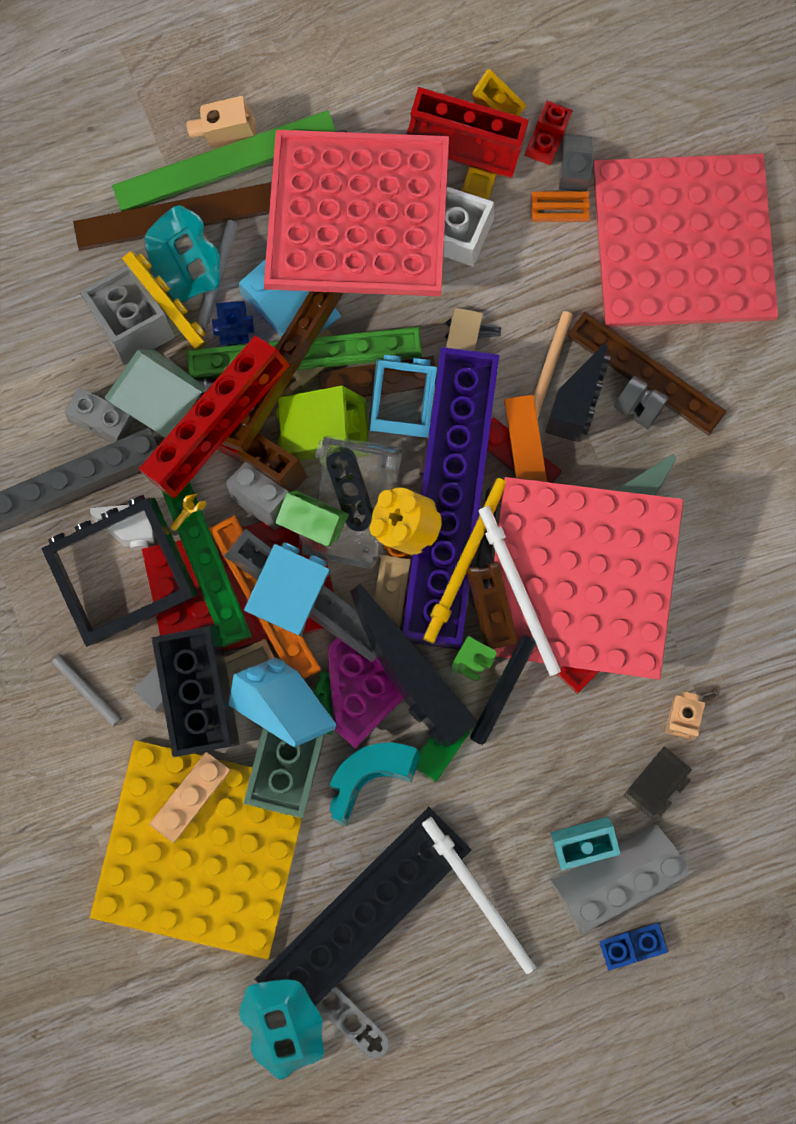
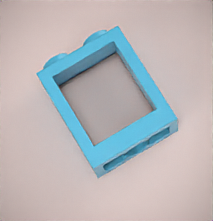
M384 354L383 360H376L368 429L370 431L428 438L437 367L430 366L431 360L413 358L412 364L401 362V356ZM384 368L426 373L420 423L378 418Z

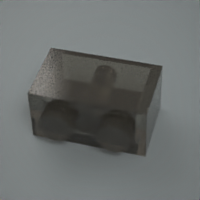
M664 746L623 796L650 819L656 813L662 816L672 804L669 797L676 790L678 793H681L691 781L687 775L692 769Z

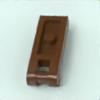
M492 562L486 564L484 568L479 569L477 566L468 568L466 575L472 588L485 645L491 649H497L517 644V637L499 564ZM489 579L492 587L484 589L483 580Z

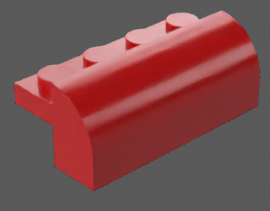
M418 87L406 135L449 136V161L513 179L527 133L529 119Z

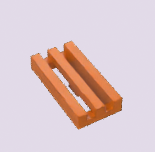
M589 191L532 192V222H589ZM537 201H582V202H537ZM538 210H583V213H538Z

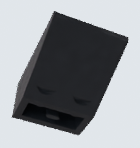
M603 344L558 389L545 433L578 443L582 434H588L595 410H591L590 407L595 408L603 385L598 380L603 382L611 356L605 355L608 345Z

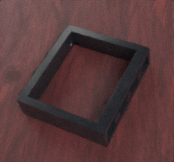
M144 495L128 501L129 507L121 511L117 507L101 514L102 520L93 524L91 520L85 521L74 527L76 532L65 536L64 533L55 535L48 539L49 545L41 548L86 647L97 644L199 596L155 498L145 499ZM144 511L180 590L93 630L58 551Z

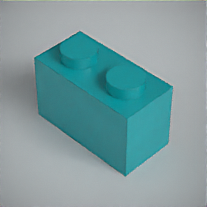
M609 817L550 832L561 870L621 855L614 827Z

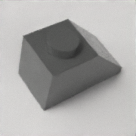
M564 134L559 190L587 191L593 155L592 137Z

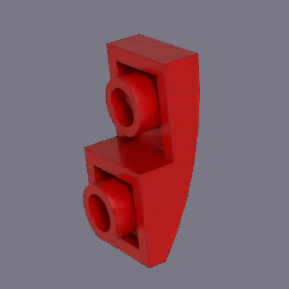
M547 100L524 156L551 166L573 110Z

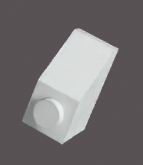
M129 505L90 508V514L93 521L98 522L102 520V513L116 507L121 511L129 507ZM144 511L105 529L125 547L130 546L132 550H142V548H148V544H155L154 531Z

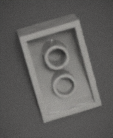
M128 266L80 291L81 296L123 365L130 362L137 350L155 349L175 338L164 312Z

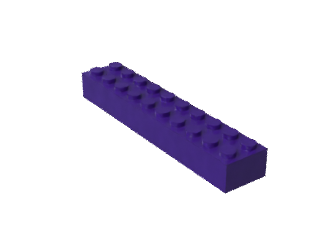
M441 347L421 495L435 502L436 510L441 515V529L436 541L431 546L427 545L421 550L423 552L412 555L402 633L414 644L460 650L462 645L470 585L467 575H465L450 607L452 613L447 623H443L435 642L430 643L424 640L423 637L432 620L430 616L435 604L439 605L478 520L499 362L498 354Z

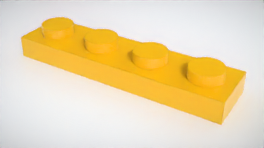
M132 251L122 257L123 261L194 349H202L207 345V341L203 338L207 333L197 321L190 322L185 315L189 311L178 298L173 301L167 293L170 287L161 276L155 278L148 270L152 265L142 253L137 256Z

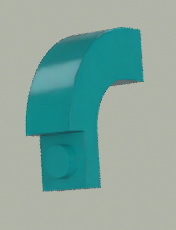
M378 743L366 746L349 756L336 770L329 784L334 791L339 792V795L334 796L330 804L329 812L332 813L331 818L338 824L348 826L359 792L368 782L376 778L393 777L412 783L421 756L418 749L399 743Z

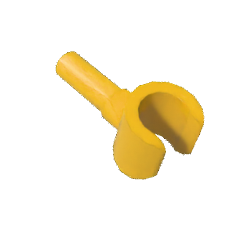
M198 493L188 495L183 499L184 509L170 526L172 530L176 531L191 513L205 508V500L200 501L196 506L193 503Z

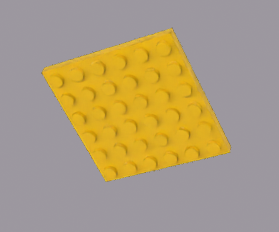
M134 740L90 919L269 960L302 818L243 804L253 767L217 759L230 769L231 772L174 844L150 826V823L202 756L189 754L172 757L171 748Z

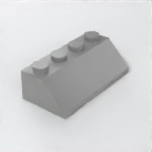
M657 824L618 844L621 855L578 866L551 881L580 935L690 875L677 849Z

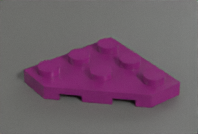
M336 638L328 647L332 718L336 723L335 730L356 748L403 700V697L389 679L377 657L371 662L342 640Z

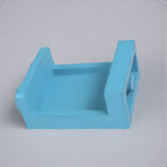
M283 542L282 547L274 544L244 611L301 637L306 627L305 623L331 570L325 567L326 561L314 555H311L309 559L298 555L300 549Z

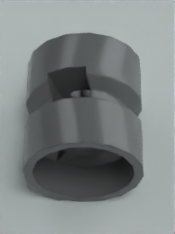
M634 375L619 396L614 407L627 416L633 414L634 421L649 429L669 397L656 389L648 390V384Z

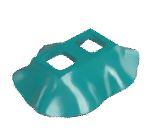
M180 205L172 207L149 228L145 235V248L155 278L161 276L170 287V290L167 291L174 300L178 298L181 302H185L193 296L216 290L219 287L220 255L217 248L203 237L204 224L200 216ZM185 234H188L193 246L181 255L176 247V241ZM200 258L205 267V272L196 279H193L188 267Z
M279 980L252 984L246 988L239 1015L243 1025L252 1032L251 1053L260 1065L265 1067L275 1078L285 1079L295 1070L316 1063L323 1058L322 1017L301 983L294 980ZM282 1010L287 1024L270 1028L265 1014ZM288 1038L291 1039L296 1053L284 1057L278 1056L274 1043Z

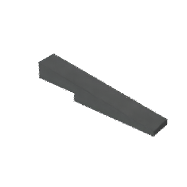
M245 529L224 554V557L258 580L272 549ZM323 585L309 618L371 662L374 661L377 656L363 629L357 611Z

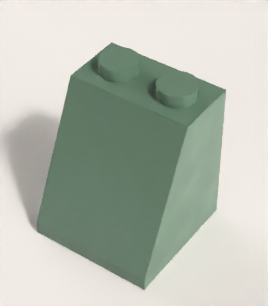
M157 349L137 350L105 396V399L166 438L208 389Z

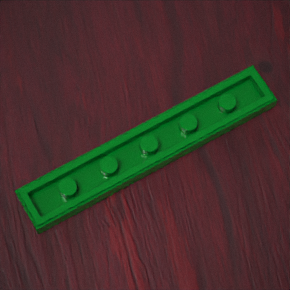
M190 481L175 499L162 491L173 521L177 519L184 509L183 499L188 495L195 494ZM196 497L193 500L195 506L198 503ZM201 510L193 512L180 525L177 532L214 625L219 626L222 645L225 648L252 636Z

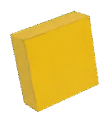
M469 166L461 191L489 200L496 174Z

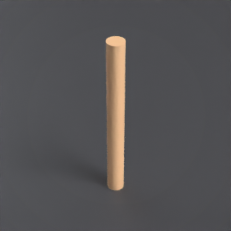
M563 311L534 392L537 419L573 314Z

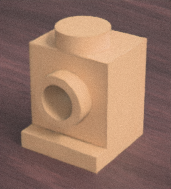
M682 692L681 696L676 695L673 698L665 730L666 734L693 741L698 737L705 702L699 701L700 696L689 692ZM685 708L690 709L692 717L685 718L682 710Z

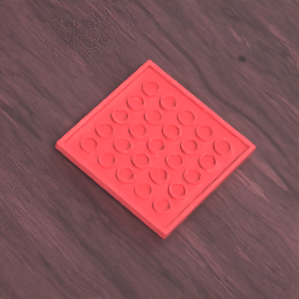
M276 130L264 289L441 297L449 136Z
M764 154L594 160L593 175L604 325L606 327L777 320L778 309Z
M505 477L506 485L502 494L498 527L502 526L506 536L504 538L506 546L558 665L660 680L684 499ZM495 550L494 562L499 564L517 642H519L523 635L533 638ZM517 644L493 650L497 651L496 657L510 659ZM535 645L528 661L544 663L538 647Z

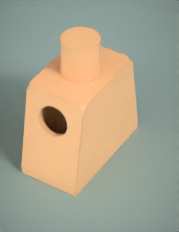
M244 96L202 105L200 107L201 119L187 121L189 137L205 136L212 147L226 146L256 135L254 114Z

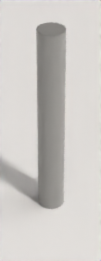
M61 654L53 659V665L112 727L120 722L122 718Z

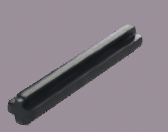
M527 635L521 636L470 736V739L480 745L486 743L536 645V641L532 637Z

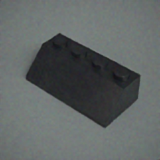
M207 626L151 637L172 757L240 745L234 709L228 705L231 691L219 626Z

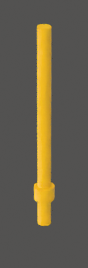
M501 478L496 479L484 507L490 506L493 514L506 485V481ZM479 516L439 605L435 604L430 615L432 620L423 637L424 640L430 643L435 642L443 623H447L452 613L450 607L484 536L486 527L481 516Z

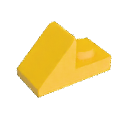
M491 69L486 70L472 92L474 103L516 116H521L527 106Z

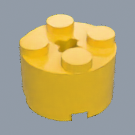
M395 488L390 491L384 490L378 496V502L372 514L369 530L381 544L407 554L415 555L423 552L421 551L427 545L431 546L436 541L441 529V515L436 510L435 502L428 497L406 488Z

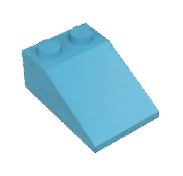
M265 259L239 282L240 294L282 337L310 291L265 290ZM334 308L320 333L325 329H329L341 318L336 308Z
M273 658L234 674L228 705L291 746L296 747L335 730L336 723L301 675L283 660Z

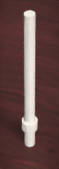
M486 506L478 510L487 530L485 535L489 544H493L548 673L550 676L561 672L506 546L504 541L506 536L502 526L498 527L490 506Z
M432 817L426 819L421 824L435 844L433 846L438 854L444 855L526 974L531 973L536 969V966L453 848L455 845L448 835L444 836Z

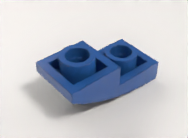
M660 923L599 941L608 971L669 952Z

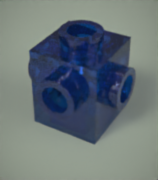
M246 302L216 303L217 319H212L213 336H219L220 345L234 346L249 343V333H254L253 315L247 316Z

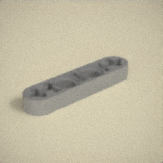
M335 986L330 992L338 995L340 1000L338 1007L334 1010H327L323 1007L321 1001L316 1007L365 1055L370 1058L382 1057L388 1050V1038ZM348 1014H357L361 1018L362 1024L359 1030L355 1032L346 1030L343 1022ZM367 1024L373 1029L368 1032L372 1038L375 1039L378 1036L382 1038L383 1041L380 1045L383 1049L381 1052L377 1050L369 1052L367 1049L369 1042L364 1037L361 1043L355 1039L356 1036L363 1033Z

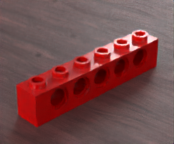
M255 335L140 466L139 470L156 487L175 499L287 370L290 364L275 347Z

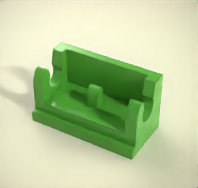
M292 491L286 493L275 523L329 547L333 541L337 542L349 514L299 491Z
M468 636L453 662L451 672L454 674L458 672L473 681H479L481 677L478 674H474L471 670L483 672L484 668L490 669L497 651Z

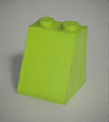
M337 386L284 396L278 399L279 407L276 410L277 420L280 424L278 446L299 460L328 458L337 447L351 449L356 457L370 455L366 398L344 386Z

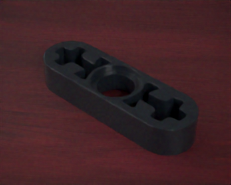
M337 447L327 458V469L341 511L349 514L345 521L347 526L354 531H364L372 522L373 508L354 452L347 447ZM339 456L341 460H347L344 469L341 463L336 464L335 462ZM345 470L346 475L340 478ZM353 483L358 489V494L355 496L347 495L343 490V484ZM357 510L360 515H365L362 522L358 517L354 518Z

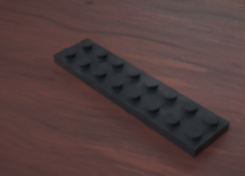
M428 807L254 980L257 983L279 980L297 981L304 986L308 996L316 1006L453 869L444 855L438 854L433 846L435 844L421 823L432 817L444 836L448 835L455 845L453 848L461 860L472 849Z

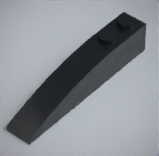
M358 584L350 593L360 622L386 674L410 706L408 709L409 713L417 722L421 723L423 721L430 730L428 732L430 738L437 745H443L444 747L453 745L478 722L477 719L361 584Z

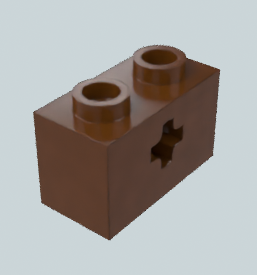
M257 433L246 453L237 452L243 464L246 461L288 492L296 491L308 477L298 458Z

